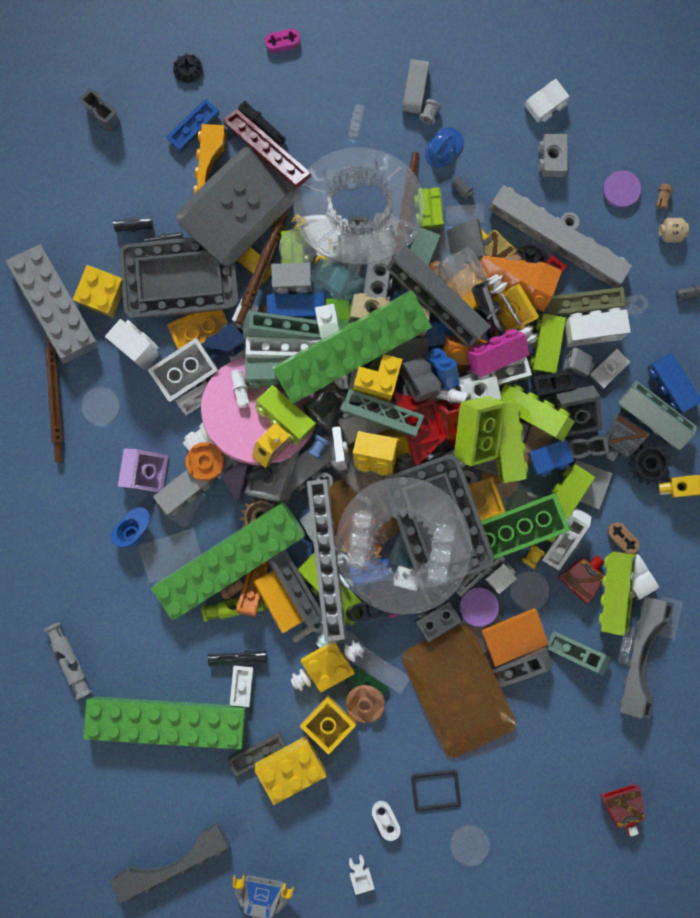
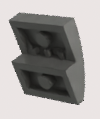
M479 219L470 220L446 231L453 268L470 264L471 261L486 256Z

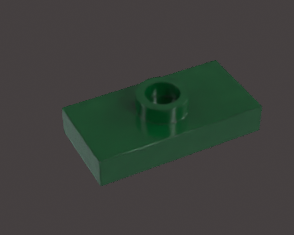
M355 666V674L348 677L345 683L353 688L361 685L372 686L378 689L384 696L389 686Z

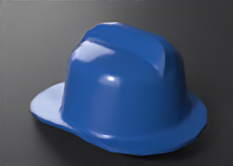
M450 127L438 131L425 148L427 162L434 167L442 168L447 166L463 147L464 139L462 134Z
M142 507L132 509L113 528L111 533L113 544L117 547H134L139 545L143 541L144 532L150 522L148 511Z

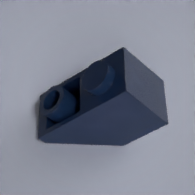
M232 322L231 324L224 325L215 335L207 337L201 345L208 353L234 357L245 349L246 340L243 339V336Z

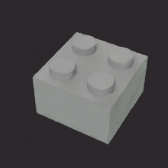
M310 263L272 264V288L274 294H312Z

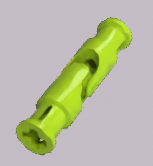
M262 597L257 612L265 611V608H267ZM239 598L221 601L211 606L202 605L201 611L204 622L214 618L224 619L244 615L237 613L236 610H231L234 605H238Z

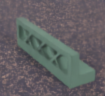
M349 389L345 402L342 403L340 408L343 413L413 438L417 437L424 418L422 414ZM351 396L359 397L363 405L357 407L349 404ZM376 403L381 411L378 413L371 412L367 409V406ZM392 409L396 410L400 418L396 420L388 418L385 412ZM410 416L419 418L416 427L406 424L404 419Z

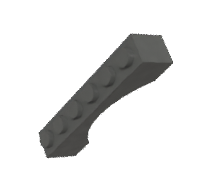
M644 597V601L641 603V616L636 625L637 635L632 644L633 654L628 663L629 673L624 682L625 692L620 700L621 713L641 719H650L654 699L647 682V658L655 638L671 622L674 603Z
M219 821L202 830L192 849L176 862L155 869L130 867L114 875L110 883L119 902L127 901L129 903L135 900L139 893L143 891L145 894L156 888L155 885L161 882L166 884L173 880L174 875L178 873L181 875L186 874L191 870L192 866L196 864L201 866L208 862L209 857L213 855L218 857L227 852L230 842Z

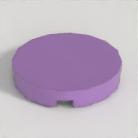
M626 170L612 173L603 185L604 198H606L611 206L616 208L630 207V205H633L638 200L641 193L639 179L633 173Z
M473 588L467 591L460 602V613L463 619L475 627H484L490 624L496 618L499 611L495 595L484 588Z

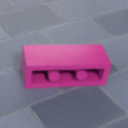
M516 329L508 330L506 334L493 337L488 342L477 344L473 349L466 351L471 372L480 377L530 355L526 334Z

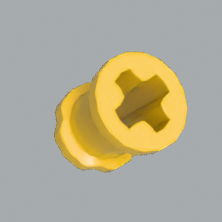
M532 545L526 556L521 558V561L535 570L537 568L536 564L546 553L537 546Z

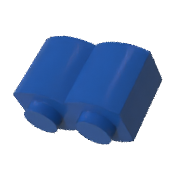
M438 348L425 353L426 361L431 364L432 373L441 382V388L449 390L460 385L455 360L447 357L446 353Z
M566 439L563 442L557 441L527 452L534 475L540 474L541 477L551 474V470L558 467L559 470L570 467L569 463L574 461Z

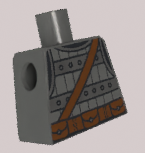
M615 415L605 435L608 441L609 452L605 454L604 458L614 463L618 456L622 458L629 457L648 437L649 433L623 416Z

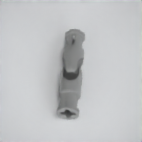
M60 622L43 630L47 632L52 642L50 645L54 654L59 660L68 684L73 687L76 694L75 699L78 700L92 693V690L88 689L84 680L85 675L67 637H64L61 631ZM73 664V671L68 668V665Z

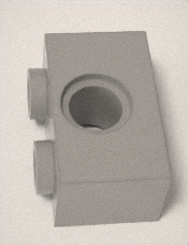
M544 134L542 141H539L538 151L541 152L538 169L542 171V177H564L567 173V134ZM553 153L557 158L553 159L548 154Z

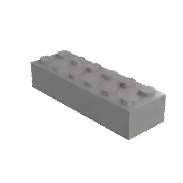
M41 244L5 260L62 364L97 348L93 335Z

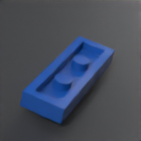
M205 99L166 136L167 140L181 152L198 136V131H201L202 124H210L220 114L219 110Z

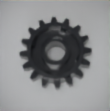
M649 443L647 447L645 444L640 445V449L637 448L634 451L635 454L629 456L632 458L631 461L627 462L628 465H631V469L628 471L634 474L632 478H638L639 483L646 481V485H651L652 481L654 484H658L659 479L665 480L664 474H669L668 467L672 466L668 461L671 457L665 454L667 450H661L659 444L653 447V443ZM647 459L653 462L652 469L646 466Z

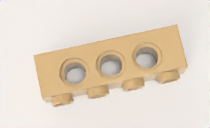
M365 293L354 294L348 322L353 323L369 314L366 307H372L376 310L390 301L384 297L372 298ZM421 305L429 321L430 310L425 309V307ZM427 330L417 336L423 337Z

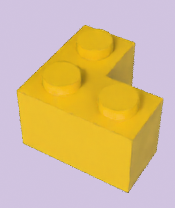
M383 354L378 372L359 367L353 390L390 403L402 359Z

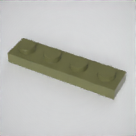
M624 288L552 296L547 305V312L549 315L562 316L597 310L625 308Z

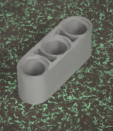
M410 60L402 112L421 114L429 67L428 61Z

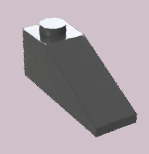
M543 647L493 668L488 673L495 689H499L547 672L554 664L546 647Z

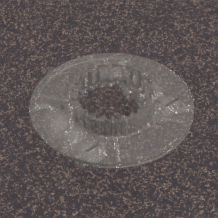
M353 147L329 153L307 169L311 174V178L298 189L296 188L294 216L301 235L316 252L330 260L341 263L370 264L388 259L411 244L423 222L425 200L417 177L405 163L381 150ZM362 185L366 187L376 185L377 189L382 188L381 193L385 194L387 207L384 208V213H380V218H374V222L368 220L366 225L363 222L356 225L355 221H353L351 224H348V219L342 221L341 215L337 216L336 210H333V205L331 204L332 197L342 189L355 190Z
M388 478L371 484L360 491L345 508L336 534L338 563L347 584L366 603L382 611L394 614L421 613L442 604L462 583L471 560L472 543L470 530L459 506L440 488L416 478ZM400 514L402 517L409 514L410 519L416 516L417 522L423 521V527H429L427 533L433 534V537L430 539L432 551L427 564L415 573L411 571L408 575L406 572L400 575L398 570L393 573L392 567L385 568L386 563L379 561L381 555H376L378 548L374 547L378 543L374 538L379 535L377 531L382 528L381 525L393 517L397 518Z

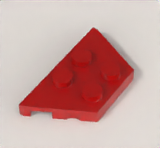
M394 392L392 397L396 406L424 415L417 437L413 438L405 435L413 464L417 466L447 438V434L436 400L426 399L416 402L412 395L407 396ZM410 416L405 418L404 421L406 424L416 427L419 418Z

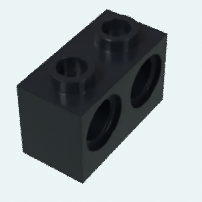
M572 370L537 376L530 380L532 393L539 398L575 389Z

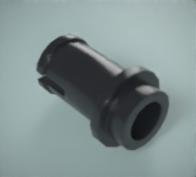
M270 465L266 469L261 466L246 473L250 484L264 478L269 479L273 475Z

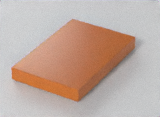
M535 608L481 630L495 667L549 645Z

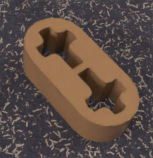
M612 523L608 526V536L624 553L634 554L639 550V541L622 523ZM613 527H615V528L620 527L619 533H620L623 537H620L618 534H617V535H613V532H614ZM624 539H626L628 542H634V544L632 545L633 549L626 548L627 543L624 541Z

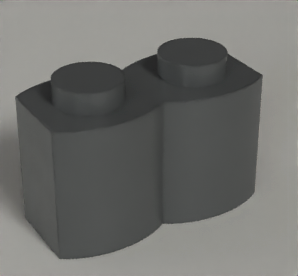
M89 88L80 97L86 111L96 118L104 129L112 131L120 123L113 107L103 101L95 90Z
M424 357L402 363L399 370L400 375L416 402L438 395L441 390V382L432 373L431 364Z
M596 436L589 440L576 439L568 443L573 460H579L584 457L595 458L609 452L607 438L603 436Z

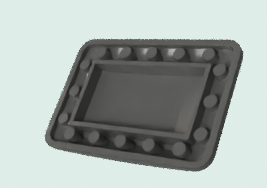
M247 145L218 170L176 213V221L219 263L224 266H231L299 200L301 188H295Z
M193 237L131 243L124 245L120 250L124 311L130 318L217 311L233 308L238 303L235 263L231 266L222 265Z
M451 454L392 474L386 478L384 483L385 490L418 581L423 587H433L492 566L494 555L467 479L456 456Z

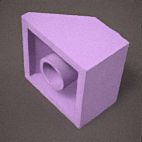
M124 449L118 487L150 492L161 491L164 488L169 455L138 449Z

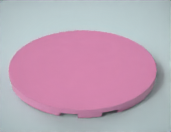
M244 357L226 364L212 376L202 396L201 415L208 437L221 452L242 463L261 465L251 454L256 441L272 425L266 417L258 414L255 406L256 400L269 387H260L258 389L248 387L249 406L245 408L238 406L236 394L232 390L234 386L231 372L242 370L245 381ZM283 387L277 388L289 399ZM312 393L294 404L305 413L302 405L315 398V394ZM312 433L298 446L294 442L291 443L272 463H279L292 457V455L306 445Z

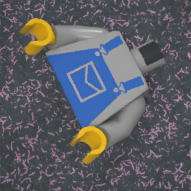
M236 875L233 876L232 886L235 888L239 905L244 908V914L251 915L252 918H272L273 914H278L288 903L295 889L294 886L292 889H287L285 887L286 883L250 875H247L246 879L245 875H242V879H237Z

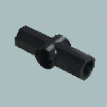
M482 282L474 285L471 291L478 308L476 312L491 326L486 332L489 340L493 337L504 335L505 332L499 317L501 307L493 300L488 283Z

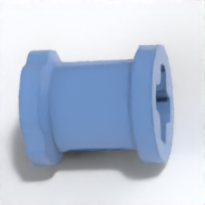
M316 435L314 443L306 452L321 460V455L331 443Z

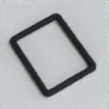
M456 770L414 774L411 776L414 808L416 811L458 807L461 805L458 773ZM454 774L457 803L418 807L415 778Z

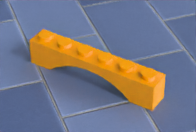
M202 124L201 131H198L200 149H197L196 158L199 160V167L195 168L197 185H194V194L209 180L213 165L225 151L227 132L224 125Z

